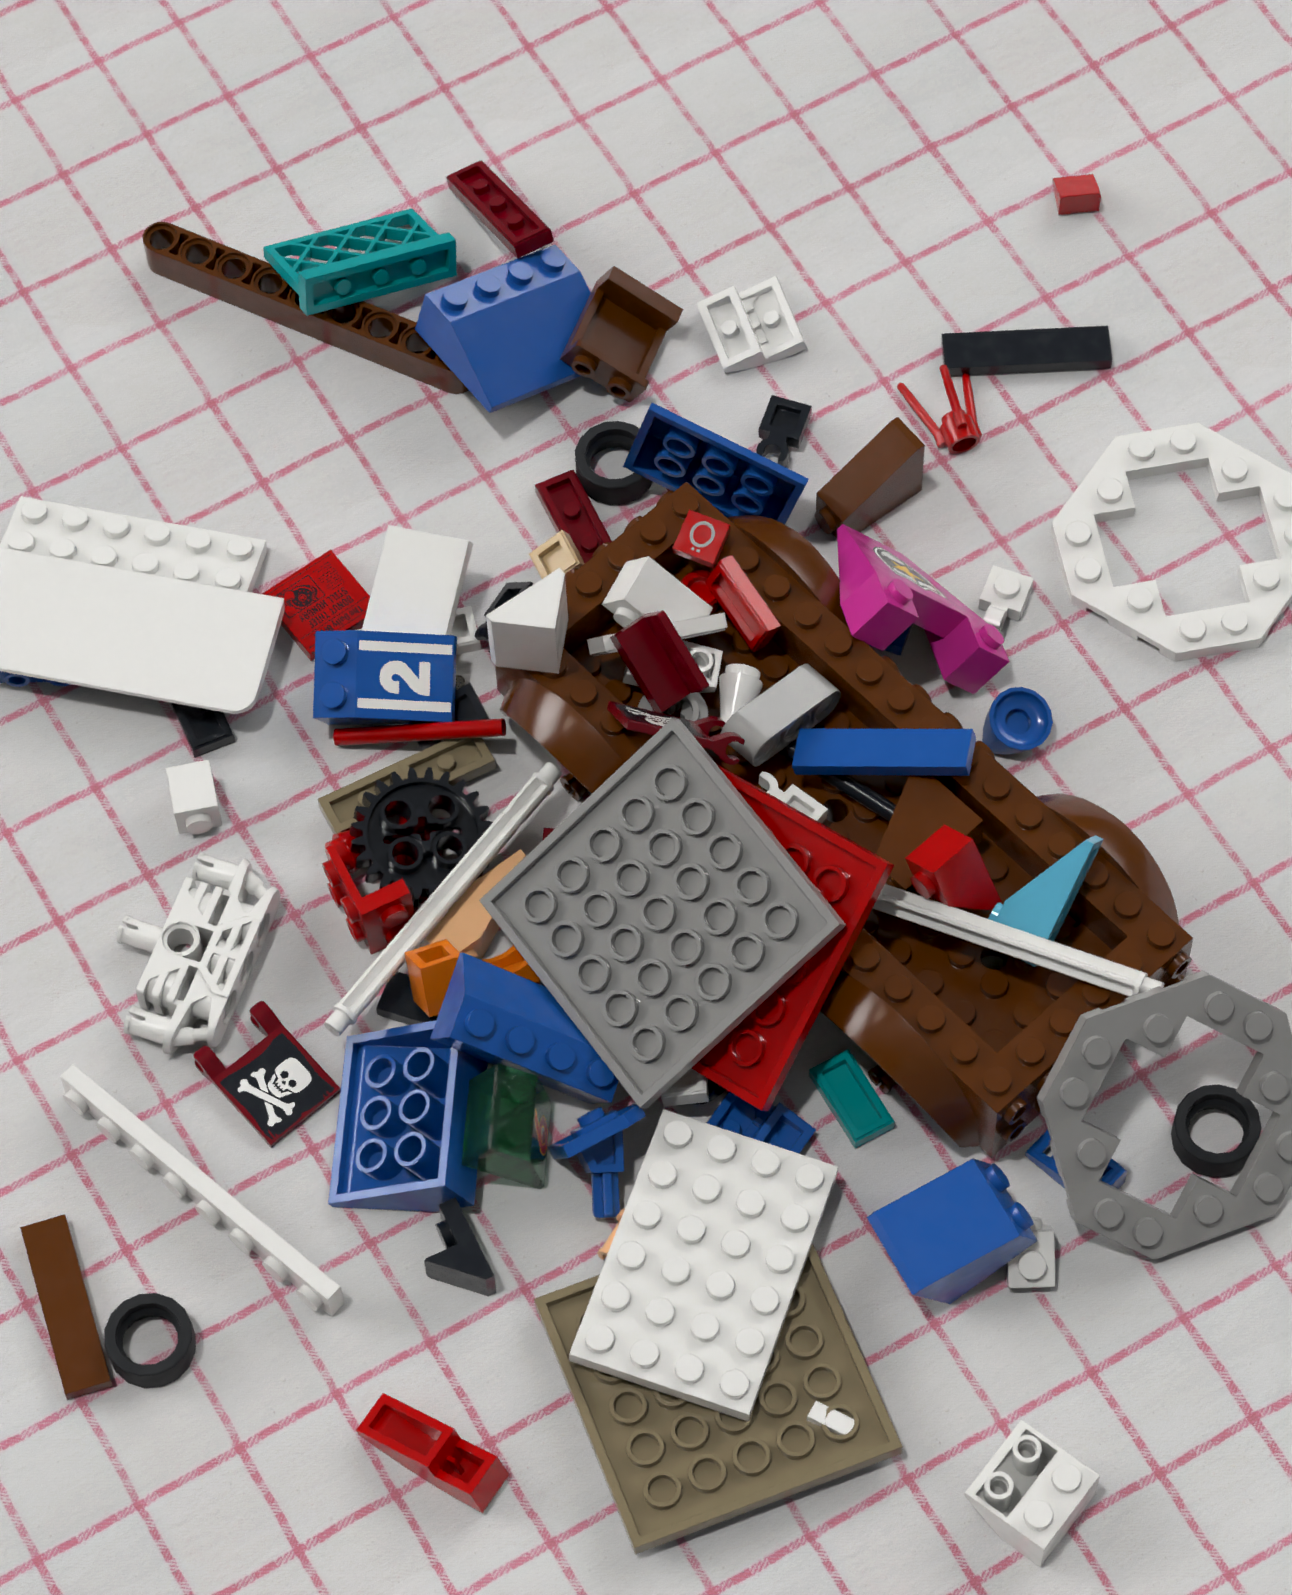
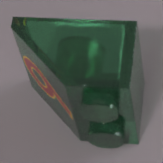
M498 1063L469 1080L461 1165L537 1189L545 1186L551 1100L537 1075Z

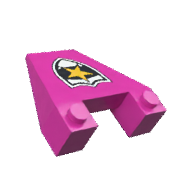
M844 524L837 529L840 606L852 637L884 651L913 623L925 630L943 679L972 694H975L1009 663L1003 647L1004 638L998 629L985 622L905 555Z

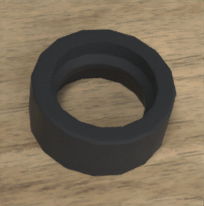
M622 421L603 422L591 427L580 437L575 449L576 475L586 494L594 501L607 505L627 504L639 499L650 489L653 481L637 473L620 479H608L597 475L590 468L591 458L604 449L621 447L630 450L640 429L636 425Z
M1220 1084L1201 1086L1188 1093L1177 1106L1171 1130L1173 1150L1182 1164L1197 1174L1215 1178L1231 1176L1242 1170L1259 1139L1262 1128L1259 1112L1252 1101L1236 1092L1237 1089ZM1218 1109L1226 1111L1241 1123L1243 1129L1242 1142L1236 1149L1230 1152L1213 1153L1203 1150L1190 1137V1120L1196 1113L1202 1110Z
M158 1293L138 1294L123 1301L111 1313L104 1329V1345L115 1372L127 1383L142 1388L163 1387L178 1380L190 1367L196 1352V1335L185 1308L173 1298ZM146 1317L167 1319L174 1325L178 1338L175 1350L167 1359L156 1364L141 1365L133 1362L126 1356L123 1349V1337L133 1323Z

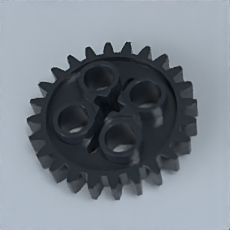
M410 767L407 779L402 780L395 771L391 772L390 786L377 780L374 789L376 795L364 792L362 803L365 807L356 806L353 818L358 822L351 823L350 835L357 837L351 841L350 851L361 853L356 858V868L370 867L366 872V883L379 879L381 881L379 889L403 878L411 893L414 907L418 906L421 897L429 898L493 823L491 821H483L487 818L488 806L475 807L478 802L479 792L475 791L465 795L463 793L466 783L464 779L454 786L448 784L450 772L448 771L441 776L440 780L433 779L431 767H428L425 771L424 778H418L414 768ZM443 809L450 814V817L438 819L430 811ZM398 814L403 816L407 822L396 825L389 822L386 817ZM453 830H459V831L461 832V834H457V833L452 832V831H453ZM418 833H423V837L427 841H423ZM385 839V840H388V841H390V842H392V843H391V844H386V843H384L383 840ZM450 849L458 855V858L446 860L438 854V851ZM407 855L414 860V863L408 866L401 865L394 860V857Z

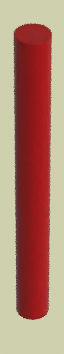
M503 718L334 729L333 739L336 746L497 737L506 735V722Z

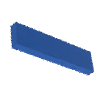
M799 729L792 768L796 775L969 776L976 736L973 729Z

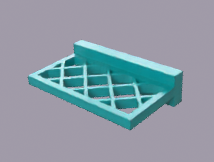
M412 208L263 247L266 261L299 295V307L306 316L457 276L456 239L449 232L438 235ZM408 224L412 227L411 230L397 228ZM362 236H370V237H375V238H374V239H367V238H361V237H362ZM386 239H389V240H395V241H402V243H401V244H398V243L386 242L385 240H386ZM324 246H335L337 249L325 248ZM348 249L365 251V253L350 252ZM286 256H299V259L288 258ZM311 258H312V259L324 260V261H328V262H327V263H319V262H313V261H310V260H311Z

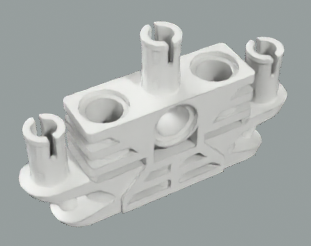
M200 853L197 861H200L201 864L195 862L192 878H185L163 928L134 919L128 915L124 916L122 924H126V927L119 925L117 942L152 952L136 987L140 1008L133 1005L128 1012L133 1017L126 1016L123 1028L125 1034H132L163 1044L162 1052L164 1054L173 1053L180 1046L194 1045L195 1042L207 1041L210 1048H215L219 1045L264 945L280 901V891L275 886L267 890L264 887V883L252 872V864L246 858L237 865L208 856L205 853ZM195 881H201L198 888ZM210 884L216 886L213 893H211ZM248 893L259 899L255 906L246 904ZM181 944L192 945L190 949L184 952L173 951L175 947ZM151 1004L154 1006L155 1013L147 1011L150 1009ZM166 1009H168L171 1018L162 1016ZM197 1019L208 1021V1027L193 1028L192 1026Z

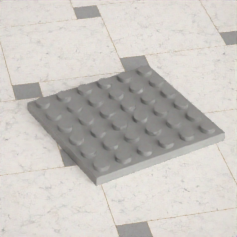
M674 717L479 900L639 1108L645 1109L652 1105L846 926L844 921L683 722Z

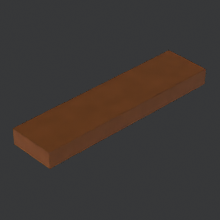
M63 1214L20 1227L67 1400L112 1387L66 1215Z

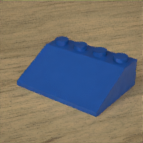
M554 244L425 294L415 330L489 413H492L580 377V375L573 371L570 365L560 360L591 292L581 271Z
M651 403L623 465L624 468L669 490L675 491L685 482H688L725 517L756 515L771 518L783 524H786L809 480L654 403Z
M436 1020L347 1036L328 1200L330 1206L336 1208L440 1211L439 1204L455 1197L461 1208L474 1206L488 1062L431 1040L430 1037Z

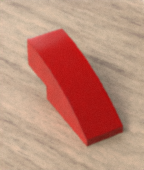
M385 1393L381 1394L356 1429V1432L362 1438L396 1462L481 1513L484 1512L509 1476V1473L496 1455L462 1439L454 1428Z

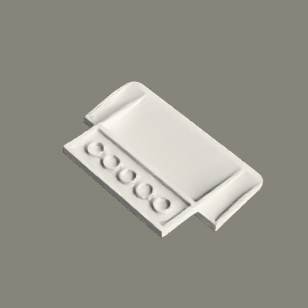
M20 496L0 543V671L230 714L246 712L257 702L285 611L284 598L252 592L267 553L266 540Z

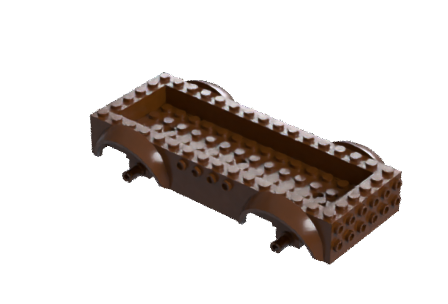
M685 482L675 491L670 490L658 500L656 507L643 517H635L626 526L624 532L611 543L605 542L600 545L588 562L579 569L573 568L565 574L568 624L559 674L495 666L497 690L504 696L500 712L505 717L508 716L569 771L560 781L568 794L574 790L572 797L575 800H580L588 791L591 794L596 791L654 735L626 729L607 710L609 701L638 707L644 694L639 686L623 683L626 664L619 652L593 657L589 653L587 640L615 634L624 628L614 620V614L604 607L602 603L627 561L649 556L679 581L688 573L697 570H705L712 573L713 568L673 553L672 548L690 509L730 525L731 531L716 565L720 560L732 555L781 625L766 647L755 652L750 649L726 613L725 617L728 628H725V631L682 639L723 651L719 676L725 673V668L729 664L752 666L761 673L760 680L763 686L759 693L760 695L799 666L809 664L841 692L840 701L835 709L811 729H963L961 723L954 715L949 712L943 713L932 703L929 694L923 687L918 684L912 685L900 674V670L893 660L887 656L881 657L864 641L852 637L840 606V579L825 558L807 539L789 526L771 518L756 515L725 517L688 482ZM720 605V607L710 615L724 613L725 611ZM718 677L715 692L699 693L706 702L708 717L716 716L720 718ZM681 708L670 716L680 718ZM719 726L712 727L709 731V736L721 734L722 729ZM982 741L975 742L969 776L933 775L983 820L982 841L976 847L1002 904L1086 839L1095 835L1104 839L1054 942L1145 972L1149 978L1163 982L1164 987L1185 980L1187 967L1192 960L1190 952L1193 937L1179 925L1172 892L1158 864L1142 841L1121 820L1084 798L1061 793L1035 796L995 760L991 749ZM729 744L726 747V755L737 756L740 760L736 765L725 763L711 749L704 748L716 764L765 792L767 790L758 784L759 775L762 772L773 775L778 782V788L783 792L794 784L828 809L827 818L823 821V825L876 854L889 821L816 775H796L792 768L793 760L778 752L763 764L754 767ZM909 775L850 776L897 805ZM932 897L929 898V899H931V900L940 902V901H938V900H936V899H934V898H932ZM955 907L987 919L992 910ZM872 909L820 1012L877 1063L874 1068L868 1071V1076L876 1086L880 1082L882 1083L879 1086L882 1092L889 1093L891 1088L898 1084L959 1147L980 1146L992 1158L1007 1143L1016 1139L1024 1128L1041 1114L1037 1096L1080 1015L1097 1008L1103 1010L1123 1003L1128 996L1038 965L1034 967L1018 958ZM994 955L1004 959L1006 964L1000 969L993 970L985 967L981 959L985 956Z

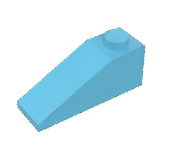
M1095 835L1083 841L1005 900L1004 904L998 902L988 919L1055 941L1104 839ZM1024 961V962H1026V963H1028V964H1030V965H1032V966H1034V967L1037 966V965H1035V964H1032V963H1029V962H1027V961Z

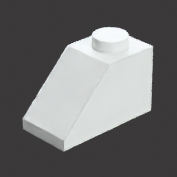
M649 556L627 561L602 603L604 607L614 614V620L623 627H626L647 613L663 610L671 622L708 616L713 609Z

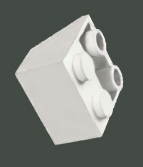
M1021 1420L970 1485L964 1496L1004 1542L1041 1567L1095 1496L1100 1475Z

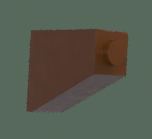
M899 417L890 421L816 493L815 519L826 534L832 533L837 538V529L842 524L861 532L922 491L925 445Z
M933 775L908 776L876 852V855L894 864L885 884L917 895L920 894L911 883L910 878L913 875L905 857L945 824L972 838L976 845L982 841L983 820Z

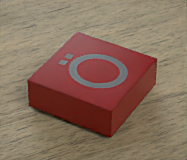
M689 509L672 548L673 553L714 569L731 531V527L727 523Z

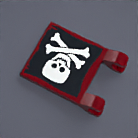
M609 701L607 710L626 729L655 735L674 717ZM709 716L691 721L674 717L683 722L703 748L711 749L727 764L736 765L739 763L740 759L737 756L726 755V747L731 742H738L744 745L745 740L739 734L725 732L712 737L709 736V731L712 727H724L725 722L721 718Z
M259 1001L250 1008L249 1012L251 1023L266 1036L262 1041L227 1069L209 1046L205 1045L193 1054L195 1067L217 1087L272 1148L340 1093L341 1088L282 1025L271 1008L264 1001Z

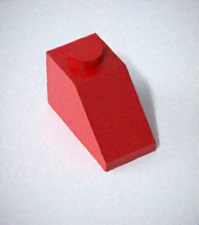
M945 824L905 857L913 875L910 878L911 883L916 891L926 899L932 897L950 907L993 910L998 902L1002 903L974 840Z

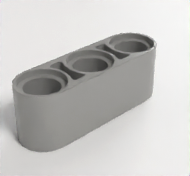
M803 664L735 712L725 723L721 733L735 732L745 740L744 745L738 742H731L729 745L754 767L759 766L798 738L799 729H811L825 719L839 703L841 692L809 664Z

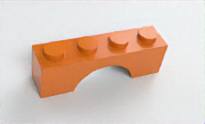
M447 939L404 952L413 1000L429 1017L438 1016L460 954ZM514 945L499 956L482 960L539 984L541 981Z

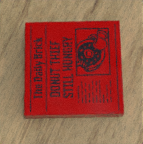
M331 549L262 593L264 595L284 598L285 611L281 626L310 661L315 659L316 631L361 629L370 600V595Z

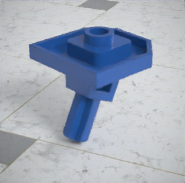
M637 1104L604 1113L602 1107H598L577 1118L580 1126L570 1131L571 1135L547 1147L553 1159L570 1158L577 1155L585 1173H591L592 1212L596 1218H614L620 1211L618 1172H624L623 1130L646 1116L643 1109L639 1108Z

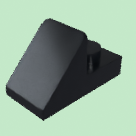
M456 1197L439 1204L441 1222L435 1224L446 1249L424 1260L426 1275L431 1279L485 1296L497 1293L494 1274Z

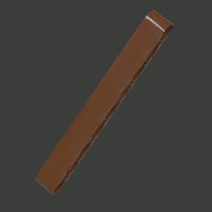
M156 222L149 225L143 233L147 263L151 271L157 275L447 393L463 394L469 391L415 330L417 322L365 301L306 316L299 307V295L268 262L168 222Z

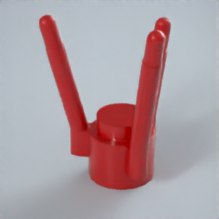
M946 365L940 366L943 384L952 411L946 413L941 418L942 425L940 428L906 385L898 383V390L932 433L938 448L947 446L950 453L959 454L969 451L978 445L982 433L977 423L969 374H963L962 376L965 413L961 409L948 367Z

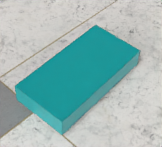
M849 1049L809 1069L810 1079L855 1149L894 1129L895 1121Z

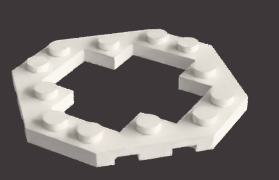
M1200 423L1115 436L1052 521L1051 533L1070 603L1084 611L1090 609L1108 619L1107 624L1135 640H1138L1139 637L1159 648L1160 654L1174 662L1258 648L1267 637L1269 629L1276 619L1284 613L1292 601V474ZM1207 467L1217 502L1259 496L1277 559L1239 565L1238 577L1246 603L1166 616L1156 580L1113 587L1096 523L1134 516L1135 504L1128 480Z

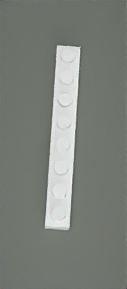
M72 1064L60 1076L66 1092L63 1098L74 1111L80 1115L88 1112L97 1120L96 1126L105 1137L114 1143L120 1139L131 1148L128 1151L129 1154L141 1167L146 1170L153 1167L164 1176L162 1182L173 1194L179 1198L186 1194L197 1204L195 1209L203 1219L213 1226L219 1222L229 1230L228 1236L231 1241L244 1253L249 1254L251 1251H254L264 1260L262 1262L263 1267L272 1277L279 1282H283L285 1279L290 1281L298 1288L296 1291L298 1297L314 1311L321 1307L332 1317L343 1306L344 1300L341 1287L78 1067Z

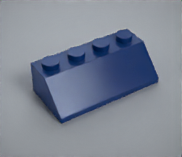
M466 953L459 954L430 1037L431 1040L586 1103L612 1102L619 1082L545 986Z

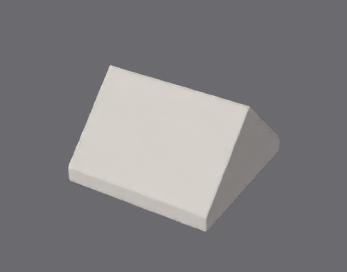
M560 568L486 615L490 656L495 666L559 674L568 624L565 573Z

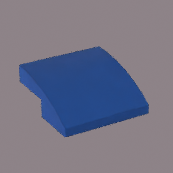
M728 1091L706 1122L707 1124L796 1153L802 1151L816 1131L815 1128L780 1102L776 1106L772 1105L769 1111H761Z

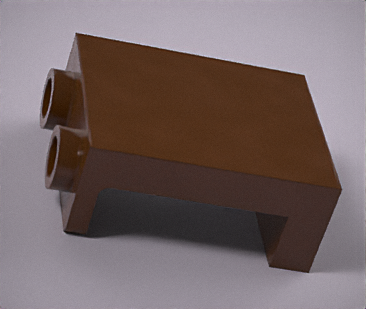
M613 266L596 281L560 360L570 365L578 375L589 377L605 387L612 396L624 399L630 403L646 390L649 381L645 378L664 336L670 328L678 323L684 309L616 266Z

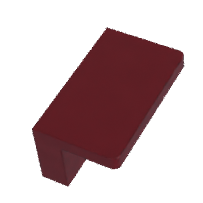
M665 611L644 614L610 637L654 712L662 713L688 694L702 692L709 687V683Z

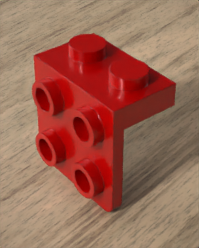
M332 843L326 846L325 851L328 861L322 863V867L329 881L327 886L338 908L343 906L348 917L345 920L356 943L364 940L371 955L385 949L415 914L411 893L402 878L361 897L335 845Z

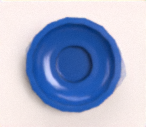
M1025 687L1009 688L1001 692L992 702L986 715L982 742L994 754L1004 755L1025 752L1043 744L1050 735L1053 724L1051 709L1046 700L1036 691Z

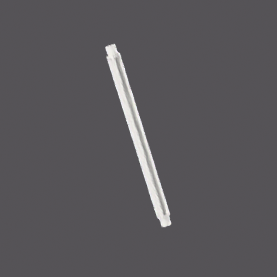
M547 762L538 773L534 772L530 776V780L512 799L509 806L503 813H500L340 1002L334 1005V1012L324 1022V1026L332 1034L340 1036L349 1025L356 1023L357 1018L379 994L382 987L390 981L406 962L404 952L419 947L448 913L451 906L459 900L516 833L520 825L528 819L546 796L552 793L554 790L553 785L562 776L561 770L556 765Z
M887 884L884 885L872 908L1128 997L1158 986L1164 987L1163 982L1149 978L1145 972L964 910L926 899L923 896Z

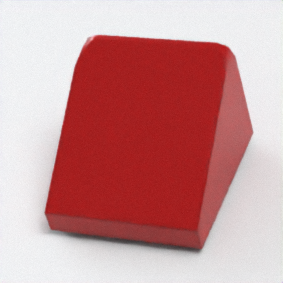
M1093 174L1053 178L1052 183L1058 215L1099 211L1101 194Z

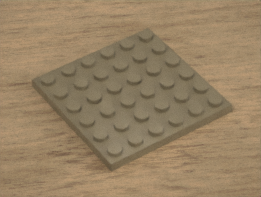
M813 1243L749 1421L569 1361L570 1350L599 1275L534 1299L536 1310L635 1555L902 1454V1444ZM815 1401H818L828 1406L826 1417L829 1412L836 1410L854 1419V1426L847 1434L837 1435L829 1431L826 1421L825 1425L821 1423L820 1427L808 1421L807 1416Z

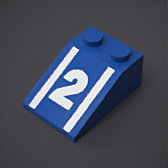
M362 630L316 631L313 718L329 725L420 724L455 721L457 637L454 635Z

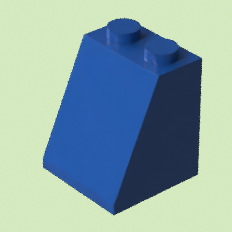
M971 1159L878 1209L867 1217L913 1296L951 1304L1038 1241L1030 1229L1033 1225L1030 1214L1019 1202L1013 1201L1007 1191L1010 1183L1004 1172L996 1164Z

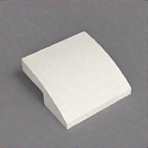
M776 276L740 293L737 292L734 286H731L696 303L725 373L772 363L808 349Z

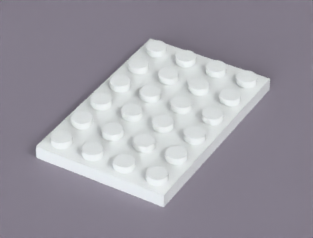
M663 1109L570 1350L569 1361L749 1421L836 1180L838 1166Z

